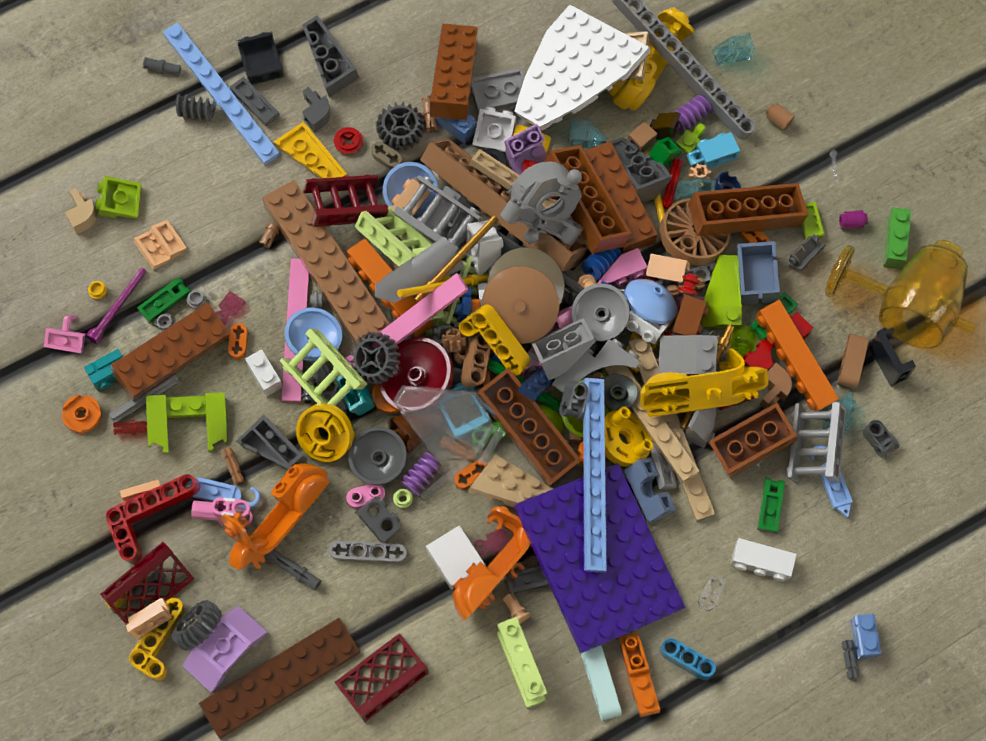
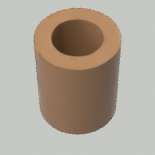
M778 103L770 105L766 111V118L783 131L790 126L795 118L794 115Z

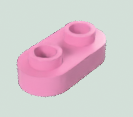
M371 484L353 488L347 493V503L353 509H360L372 497H381L384 500L385 489L382 485ZM376 489L379 491V493L377 495H373L372 491ZM359 495L360 498L358 500H354L353 496Z

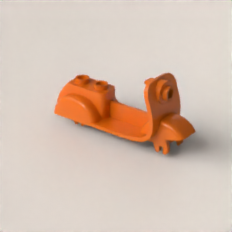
M300 463L290 467L271 491V494L279 502L250 535L247 534L244 528L249 521L243 518L239 522L243 516L241 513H235L233 518L223 514L221 520L225 527L224 532L236 541L230 552L229 565L237 570H241L249 563H252L255 568L260 569L261 566L258 562L265 563L263 555L270 553L279 545L329 484L330 480L326 478L328 473L322 468L309 463Z
M496 506L490 510L487 515V524L491 521L496 523L495 531H498L503 526L514 534L512 539L488 567L482 562H479L477 565L473 563L466 570L468 575L464 579L460 577L453 585L455 588L453 591L454 606L463 622L477 607L485 610V606L491 605L490 600H495L492 590L508 572L512 578L516 579L518 575L514 572V568H518L520 571L525 569L521 563L516 562L531 546V543L519 517L512 514L504 506Z

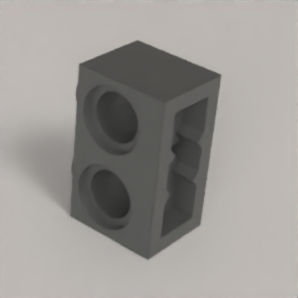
M375 496L355 513L380 542H385L401 527L399 524L400 519L395 513L392 512L390 514L386 509L387 504L381 497L377 498ZM371 505L376 506L378 509L376 516L369 514V507ZM384 520L390 522L391 527L388 531L382 529L381 525Z

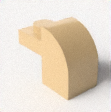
M74 188L69 192L77 206L65 212V215L78 235L95 223L97 210H95L92 199L87 200L83 192L79 194L78 190Z

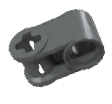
M577 381L567 382L559 408L561 416H572L576 420L583 418L589 393L588 386L585 383Z
M879 420L870 421L863 430L865 439H867L881 458L887 457V453L900 446L897 439ZM870 427L875 428L878 434H873Z

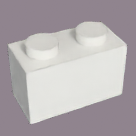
M262 349L245 358L249 370L266 397L282 389L281 380Z

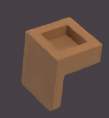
M643 122L629 134L628 141L637 146L638 150L643 153L655 143L657 133L646 122Z

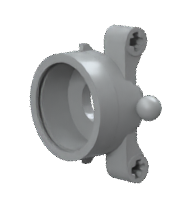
M541 162L527 168L514 182L511 199L500 213L501 217L511 224L519 222L526 224L529 230L525 232L524 239L528 244H535L539 239L540 233L546 234L548 232L560 238L564 243L573 245L582 233L583 228L580 224L567 217L576 209L582 197L577 185L582 179L581 172L575 169L568 171L563 165L556 162ZM553 196L560 197L553 205L540 210L542 203L546 199Z

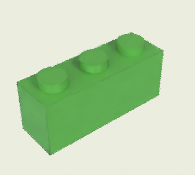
M892 207L888 215L883 267L902 269L907 261L911 210Z

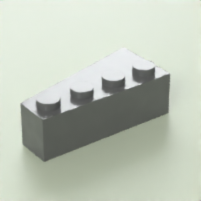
M318 15L302 24L328 96L331 97L357 80L359 75Z

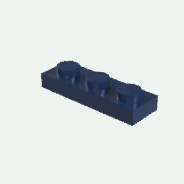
M539 369L520 386L518 392L535 402L552 386L555 379L548 380L544 370Z

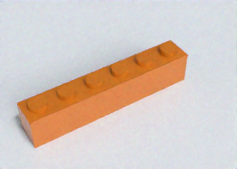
M364 238L347 250V260L353 268L356 267L360 278L370 284L369 288L375 294V284L392 272V269ZM413 295L407 296L395 303L380 299L385 308L389 307L392 310L391 314L395 320L418 303ZM433 320L427 321L414 331L412 336L414 338L419 337L434 326Z
M777 300L761 309L756 314L757 322L766 330L768 341L775 345L777 356L785 362L788 374L794 377L797 382L796 387L806 397V404L809 409L818 412L832 404V402L839 399L781 301Z

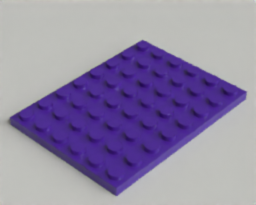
M619 464L605 469L606 571L604 573L584 571V477L514 505L580 654L686 608Z

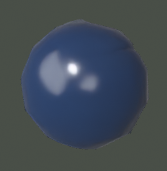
M725 171L720 173L715 180L714 190L741 188V184L736 176L728 175L729 172Z

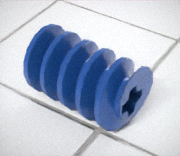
M619 248L591 254L583 261L582 269L584 274L592 275L598 281L620 257L621 252Z

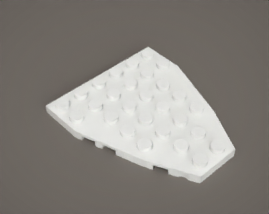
M569 5L546 31L525 76L515 113L532 125L538 124L539 128L544 130L553 123L563 120L562 116L570 112L575 114L598 99L597 95L605 89L611 90L613 88L612 85L620 79L622 81L626 80L651 50L647 45Z

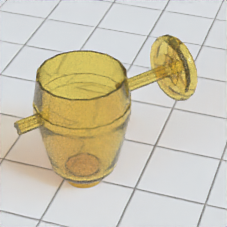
M938 240L934 244L921 247L889 286L849 269L855 254V248L852 245L844 247L831 270L825 287V295L827 297L835 296L845 279L884 296L879 312V322L887 330L893 327L895 332L892 336L905 344L917 348H935L945 341L954 327L971 335L977 324L959 317L967 281L968 265L962 257L963 251L953 242ZM908 309L925 316L926 321L909 332L902 318L903 311Z

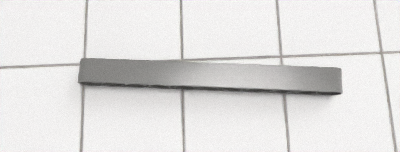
M611 0L639 32L648 31L649 43L697 95H701L708 100L712 111L736 137L745 139L754 131V121L642 0ZM630 6L635 7L637 11L632 10ZM642 20H647L649 24H645ZM655 33H659L661 37H657ZM667 46L672 47L673 51L669 50ZM679 59L684 60L686 64H682ZM692 72H693V73H696L697 76H698V78H697V77H694V76L692 75ZM704 86H708L710 91L706 90ZM717 99L721 100L723 104H719ZM729 112L733 113L735 118L731 117ZM742 126H745L747 128V131H744L742 129Z

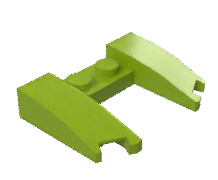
M225 392L205 393V396H146L148 447L151 448L152 443L164 447L162 453L168 454L167 418L206 416L208 452L213 451V444L220 440H223L224 444L227 443Z

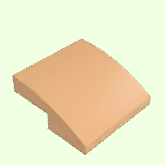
M168 220L151 226V231L134 238L135 245L152 270L163 266L187 250V247Z

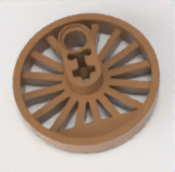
M691 198L680 200L667 210L661 220L659 233L662 244L674 258L687 260L690 265H708L717 261L718 256L723 255L727 249L731 233L697 236L688 206ZM680 237L674 242L671 240V238ZM697 246L701 256L696 255Z

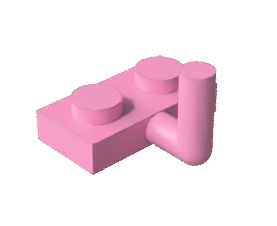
M71 314L64 317L62 330L46 328L44 347L83 353L85 334L70 331L71 322L77 319L76 315Z

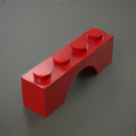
M798 312L793 316L789 315L803 340L806 339L814 327ZM762 339L756 345L757 349L753 353L749 351L743 357L745 367H761L769 371L774 365L771 359V350L775 345L771 344L768 339Z

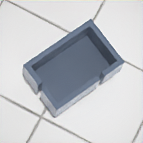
M775 241L737 244L741 305L758 304V300H762V303H774L779 300L780 289Z

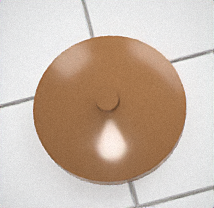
M513 266L497 273L487 284L482 297V306L485 304L492 306L520 344L534 342L546 335L554 326L559 313V296L553 282L541 271L528 266Z

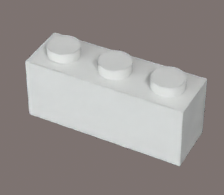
M738 538L730 565L735 566L734 568L740 571H746L747 569L754 571L755 575L763 577L768 575L772 576L776 581L785 582V580L788 581L791 578L796 554Z

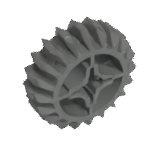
M395 102L394 107L388 105V110L382 109V114L378 115V120L376 121V132L379 134V139L383 140V143L389 144L391 148L396 146L397 150L402 146L406 150L407 145L413 148L414 142L419 143V138H423V132L425 131V119L422 118V113L418 112L417 107L412 109L411 104L405 106L404 102L398 106ZM411 121H413L415 124L413 130H411L409 126ZM388 122H390L392 126L390 131L386 129V125Z
M370 332L369 335H362L363 339H357L358 345H353L355 352L350 353L354 356V359L350 361L355 364L353 368L369 384H381L382 381L387 382L388 377H394L392 371H398L396 364L401 363L397 360V357L401 355L396 352L399 348L398 345H394L395 340L390 339V336L387 334L383 335L382 332ZM378 342L381 344L379 348H371V345ZM375 367L380 369L379 372L374 374L370 372Z
M209 600L196 603L194 607H191L181 617L173 628L171 635L174 643L185 651L192 650L199 644H202L212 634L213 630L217 628V624L220 623L222 615L219 607Z

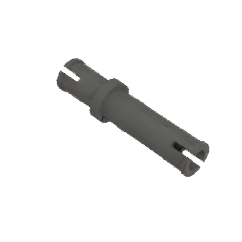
M275 549L266 555V559H269L294 576L296 581L303 582L314 591L321 584L322 580L308 572L306 567L302 568Z

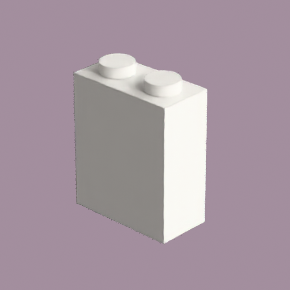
M460 525L426 546L428 555L451 590L454 589L453 585L460 577L464 579L468 575L466 570L473 563L477 565L479 562H482L484 564Z

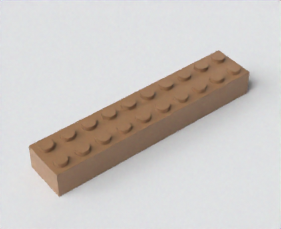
M449 138L429 143L420 161L431 171L437 173L441 180L448 182L456 192L466 196L470 203L476 204L482 213L491 217L493 215L496 216L499 220L496 224L506 228L509 234L521 240L525 247L534 248L549 255L557 263L561 272L578 265L588 250L584 245L582 246L576 241L573 245H568L557 236L548 232L546 234L540 233L539 239L535 244H528L524 239L525 232L529 230L526 224L521 222L508 223L500 215L511 199V195L507 193L508 189L471 166L469 163L473 157Z
M292 180L262 197L265 209L280 228V232L308 271L309 276L320 293L323 294L324 299L354 345H358L357 339H363L362 335H369L370 332H380L390 325L326 226L313 227L312 218L315 210L296 181Z

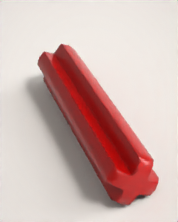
M674 158L669 173L672 179L666 185L662 201L664 209H669L672 206L683 162L681 159Z

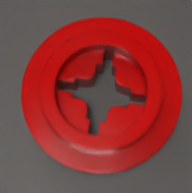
M352 127L342 128L334 136V146L338 152L340 151L344 155H353L363 145L361 133ZM344 139H347V140L352 139V140H351V141H352V144L350 145V144L348 143V144L345 145V140H344Z

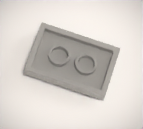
M523 68L472 78L471 89L478 113L480 109L485 110V107L501 109L515 106L525 79Z

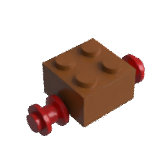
M687 273V276H682L685 283L678 290L683 291L684 298L674 329L670 333L664 332L665 336H677V333L682 335H700L703 327L700 321L702 317L706 318L709 306H706V301L689 296L690 294L697 296V292L694 289L696 284L701 283L698 280L699 276Z

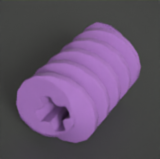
M697 95L694 99L689 100V103H685L683 107H679L677 111H674L681 113L678 130L684 133V127L690 129V123L695 125L696 120H702L701 115L707 117V112L712 113L711 104L705 97Z
M424 452L423 458L418 459V464L413 465L414 470H408L409 476L404 475L402 477L404 482L400 481V483L412 494L420 496L417 489L425 490L422 484H430L427 478L434 479L435 476L432 472L440 473L438 465L441 466V464L432 455Z

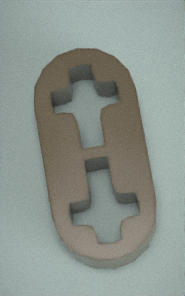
M376 142L372 145V157L391 170L402 163L401 155L385 143ZM376 149H377V150L383 149V153L379 152V153L377 154V153H376ZM391 159H392V160L397 159V163H396V162L391 163Z

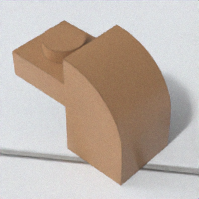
M777 362L768 371L767 387L770 389V392L760 403L764 409L777 403L780 399L784 402L792 387L790 375Z

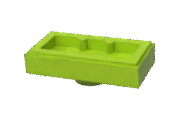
M816 202L805 203L808 217L802 224L805 240L813 234L818 238H824L825 234Z

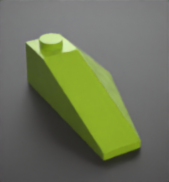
M738 255L718 256L703 300L706 301V306H709L706 318H701L700 324L703 325L702 328L726 329L729 324L735 327L734 330H737L742 325Z

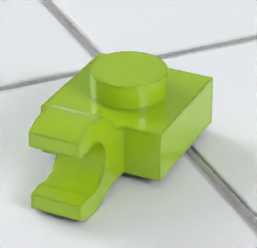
M699 123L692 133L687 130L676 141V145L685 154L695 151L697 144L701 141L699 138L705 133L704 129L706 127Z

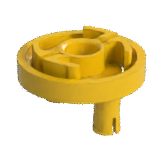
M319 403L311 406L300 415L296 425L297 440L303 451L311 458L321 462H332L345 455L356 437V433L353 431L352 424L347 415L332 404ZM320 427L328 432V440L322 438L319 434Z
M622 407L618 411L613 410L604 416L605 456L610 461L619 464V466L629 467L639 459H645L653 449L652 439L633 412L627 407ZM619 434L625 436L627 444L621 441Z

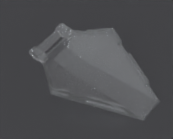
M402 386L393 401L438 461L475 459L487 466L490 462L489 458L499 440L506 434L504 430L493 425L478 394L473 391ZM491 432H495L482 456L479 455L488 441Z

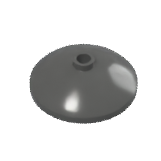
M372 427L362 431L353 440L348 453L349 465L352 472L361 481L371 485L387 484L396 479L403 471L407 460L406 446L401 437L393 430L385 427ZM383 456V460L378 462L377 457Z

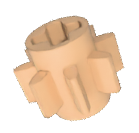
M697 163L695 168L690 167L688 180H692L693 186L700 185L703 187L705 182H710L709 176L711 171L707 170L706 164L703 166Z

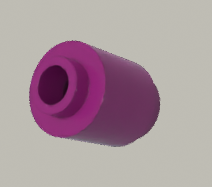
M863 210L844 211V213L839 215L840 228H845V230L863 229L868 224L867 213H864Z

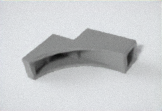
M614 338L613 341L608 339L596 357L593 356L594 351L588 349L566 373L557 377L552 385L564 393V387L567 382H578L597 369L613 365L636 368L641 361L638 360L639 355L632 350H629V352L625 351L622 348L623 344Z

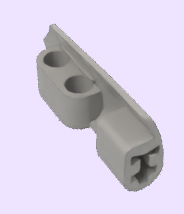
M442 237L376 283L375 297L392 303L405 298L398 297L397 291L422 286L428 280L431 281L457 253L449 241ZM460 261L445 277L463 269V263Z

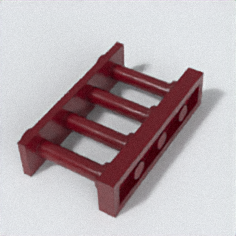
M367 174L364 176L306 179L303 193L313 194L317 208L312 218L313 227L356 224L363 211H367L375 219L386 217L389 211L387 204L379 205L374 193L379 178L378 175ZM366 189L371 206H360L356 190ZM338 191L349 192L353 207H342ZM320 192L331 193L335 208H324Z

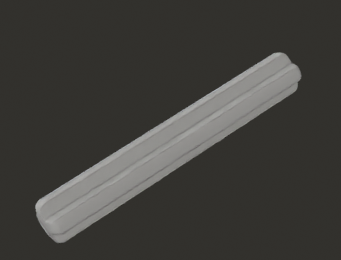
M173 375L135 401L130 400L110 413L111 419L115 423L119 422L146 404V396L161 395L178 384V378L176 375Z

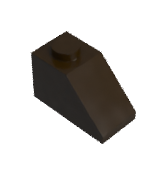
M659 113L656 119H652L650 127L657 133V140L670 137L671 140L673 139L678 129L681 113Z

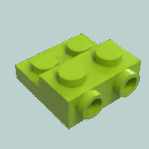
M104 176L102 182H98L97 193H100V199H96L95 210H98V216L114 219L120 216L136 220L139 210L141 183Z

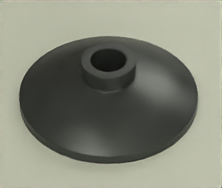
M612 374L604 379V405L607 408L618 411L622 407L630 408L635 403L638 390L631 378L623 374ZM614 393H620L621 396L615 397Z

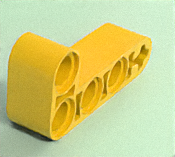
M487 304L470 313L459 324V330L464 336L470 337L480 332L506 369L509 368L514 375H520L530 364L529 355L492 306Z
M170 598L166 601L167 608L173 618L166 621L168 622L167 628L159 630L158 626L143 635L129 656L131 665L154 681H161L167 675V668L155 657L172 634L176 623L185 614V607L177 598ZM172 607H178L179 610H178V611H176V610H173V611H172L171 608H172ZM155 638L156 644L153 647H147V642ZM143 655L145 657L144 662L136 664V658ZM161 666V672L158 675H152L153 668Z

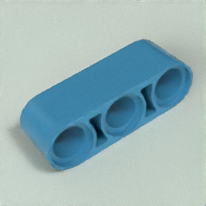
M668 638L661 645L660 654L663 658L697 678L708 680L715 673L716 665L711 659L678 640ZM672 645L675 648V652L668 653L665 650V646ZM690 655L693 662L690 664L685 663L683 656ZM707 665L710 668V673H703L700 667Z

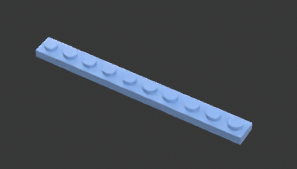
M178 22L163 31L165 38L213 100L216 99V104L261 162L267 165L279 157L280 154Z
M584 378L583 383L589 389L583 416L584 571L604 573L606 571L604 379Z

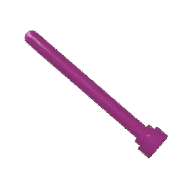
M144 268L138 270L96 328L94 327L93 330L90 329L86 334V337L91 342L97 345L101 342L103 331L146 274Z

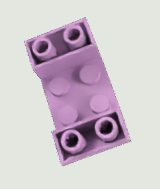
M538 124L504 141L507 159L513 171L519 175L522 173V162L524 159L541 163L547 157L542 144L545 139Z
M237 606L221 617L217 628L213 630L212 634L202 644L191 650L182 667L213 693L226 679L224 675L251 646L255 647L268 632Z

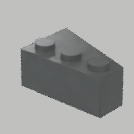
M265 415L261 416L235 441L240 446L287 470L296 464L304 463L308 460Z

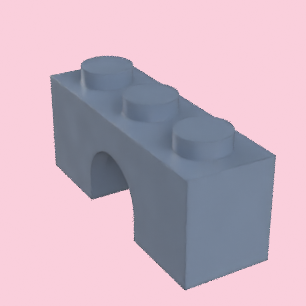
M651 458L639 459L623 470L648 522L660 521L676 511V507L668 492L655 494L652 490V481L659 476V473Z

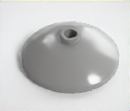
M593 284L586 287L577 295L572 305L573 323L584 318L595 341H608V339L611 340L617 337L625 329L629 320L630 310L627 299L620 290L608 284ZM604 311L605 316L599 317V312Z

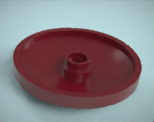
M424 337L411 338L398 344L399 348L396 352L401 355L397 357V360L401 363L396 364L398 371H392L394 377H388L387 382L382 381L379 385L384 398L393 407L406 413H419L431 409L445 397L452 384L454 370L449 353L438 342Z

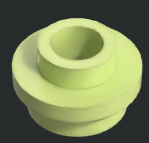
M399 489L395 492L393 501L397 507L407 508L412 504L413 496L407 489ZM405 496L407 500L405 502H401L399 500L400 497Z

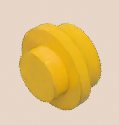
M94 281L88 287V294L95 300L102 299L107 294V287L101 281Z

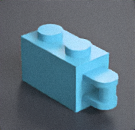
M732 132L727 134L721 133L715 138L701 140L697 144L696 150L688 153L686 156L691 167L695 168L698 163L703 166L706 164V168L709 169L738 159L740 149Z

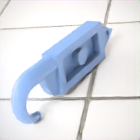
M817 445L813 448H826V446ZM810 456L811 461L814 460V456ZM841 471L839 483H832L824 474H819L832 508L838 510L847 518L849 516L850 504L853 501Z
M198 477L197 480L200 482L201 487L200 491L193 498L210 502L221 497L241 500V492L236 486ZM189 481L186 484L187 489L192 487L193 481ZM251 487L250 490L255 493L256 497L254 501L247 503L250 509H253L259 505L261 495L256 488ZM245 505L237 506L238 508L247 509Z

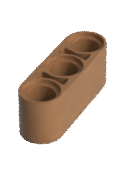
M480 332L470 336L467 341L461 374V383L466 388H473L485 381L491 347Z
M849 334L837 381L838 385L857 389L869 338Z

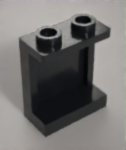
M262 32L259 35L247 36L237 40L247 80L252 85L284 77L272 32Z
M893 327L888 330L887 328L879 330L869 346L890 386L907 380L916 367L913 360L904 364L899 360L889 342L895 332Z

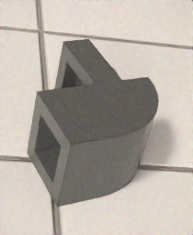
M307 87L303 90L304 100L310 106L302 111L304 121L315 133L329 121L330 106L326 95L320 98L316 91H312Z

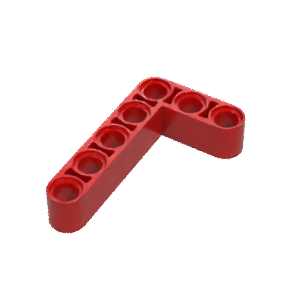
M185 474L110 508L106 512L105 517L120 557L131 564L138 563L142 558V550L132 523L196 495L200 491V482L192 475ZM189 481H193L192 487L186 489V484ZM171 489H175L174 495L168 497V492ZM157 497L156 503L150 506L151 499ZM138 505V511L132 514L133 507ZM120 514V519L114 522V517ZM127 531V537L121 540V534ZM134 549L133 556L128 558V552Z

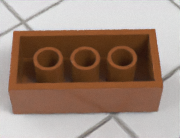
M775 403L709 440V443L728 477L732 478L797 442L798 438L778 403Z

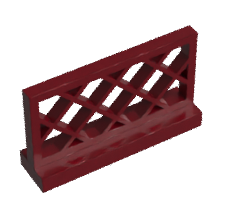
M161 542L100 595L127 625L129 624V612H139L142 610L145 599H155V602L162 598L166 603L168 599L173 598L193 581L194 577L175 556L173 551L164 542ZM171 556L174 560L173 569L163 568L164 561ZM158 572L157 582L147 581L148 574ZM162 572H172L171 582H161ZM176 572L185 573L186 579L182 582H175ZM135 585H143L141 595H131L132 588ZM147 585H156L155 595H145ZM160 586H170V591L166 596L159 595ZM120 598H127L126 608H117L114 603ZM131 599H141L139 609L130 608Z
M399 633L334 683L365 723L428 675L429 671L424 662L420 660ZM398 641L403 644L402 653L392 652V646ZM379 655H388L386 665L375 664L376 658ZM391 656L401 657L400 667L389 666ZM405 657L414 658L417 662L411 668L403 667ZM363 667L371 668L370 678L359 677L360 670ZM375 668L385 669L384 679L373 678ZM388 670H399L398 678L395 680L387 679ZM348 679L355 680L353 690L344 689L341 684ZM358 680L369 681L367 691L357 690ZM372 682L383 683L382 690L371 692ZM356 694L367 695L366 702L358 707L355 703Z

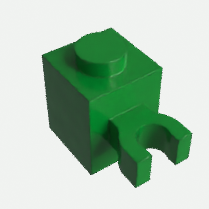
M667 137L659 140L648 155L656 163L660 162L664 166H668L683 150L676 145L675 141Z

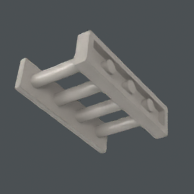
M418 175L417 180L422 184L407 206L402 209L397 206L393 213L432 241L437 242L442 238V232L457 210H462L468 215L454 236L448 239L457 253L460 250L457 247L459 245L458 242L466 232L467 224L472 223L474 219L478 222L482 221V218L479 216L480 212L473 207L468 209L434 186V181L429 177L424 176L422 178ZM429 188L437 195L421 218L415 219L411 216L413 214L412 210ZM444 198L452 206L438 226L432 230L427 227V221Z
M832 402V409L830 411L806 412L799 403L795 404L792 419L794 421L793 430L797 435L798 441L791 444L790 461L786 469L788 478L794 483H799V475L824 474L832 483L840 482L846 408L840 402ZM805 420H831L830 427L827 430H804ZM828 437L829 439L826 448H802L803 438ZM801 456L827 457V463L824 467H800Z

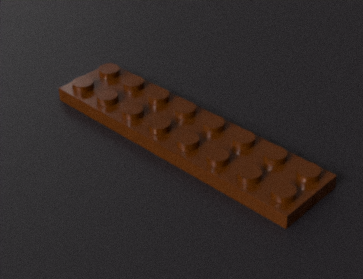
M337 618L199 702V705L216 735L221 739L360 653V650L341 619Z

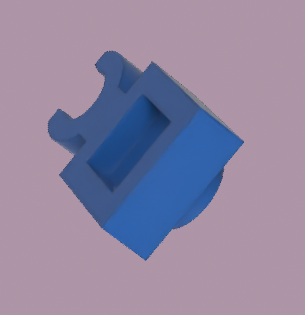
M469 287V290L460 296V303H457L455 308L457 322L460 323L471 311L472 298L470 297L472 288Z

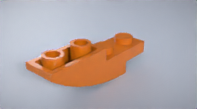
M634 633L619 637L627 677L640 717L660 713V707L639 634Z

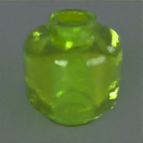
M746 325L736 327L730 339L731 348L737 350L739 354H747L749 351H752L755 347V331Z

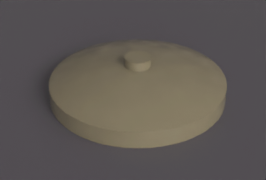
M517 248L502 255L491 268L487 284L497 273L513 266H528L541 271L553 282L559 296L560 305L564 294L563 275L557 263L546 253L534 248Z

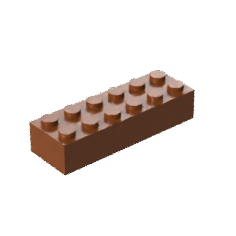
M442 23L430 100V117L467 120L477 49V26Z
M611 141L585 150L586 155L632 233L625 245L619 248L621 255L656 243L658 234Z
M577 145L550 151L544 162H556L563 165L568 171L575 169L582 174L581 182L577 184L582 197L576 209L570 215L575 222L582 226L583 231L581 234L592 254L623 247L632 233L582 146Z
M799 183L694 192L688 203L697 236L802 226L808 217Z
M207 302L111 364L110 371L130 399L135 401L228 340L230 332Z
M507 368L475 393V395L544 483L549 486L579 463L581 459L538 404L518 392L522 384L512 371Z

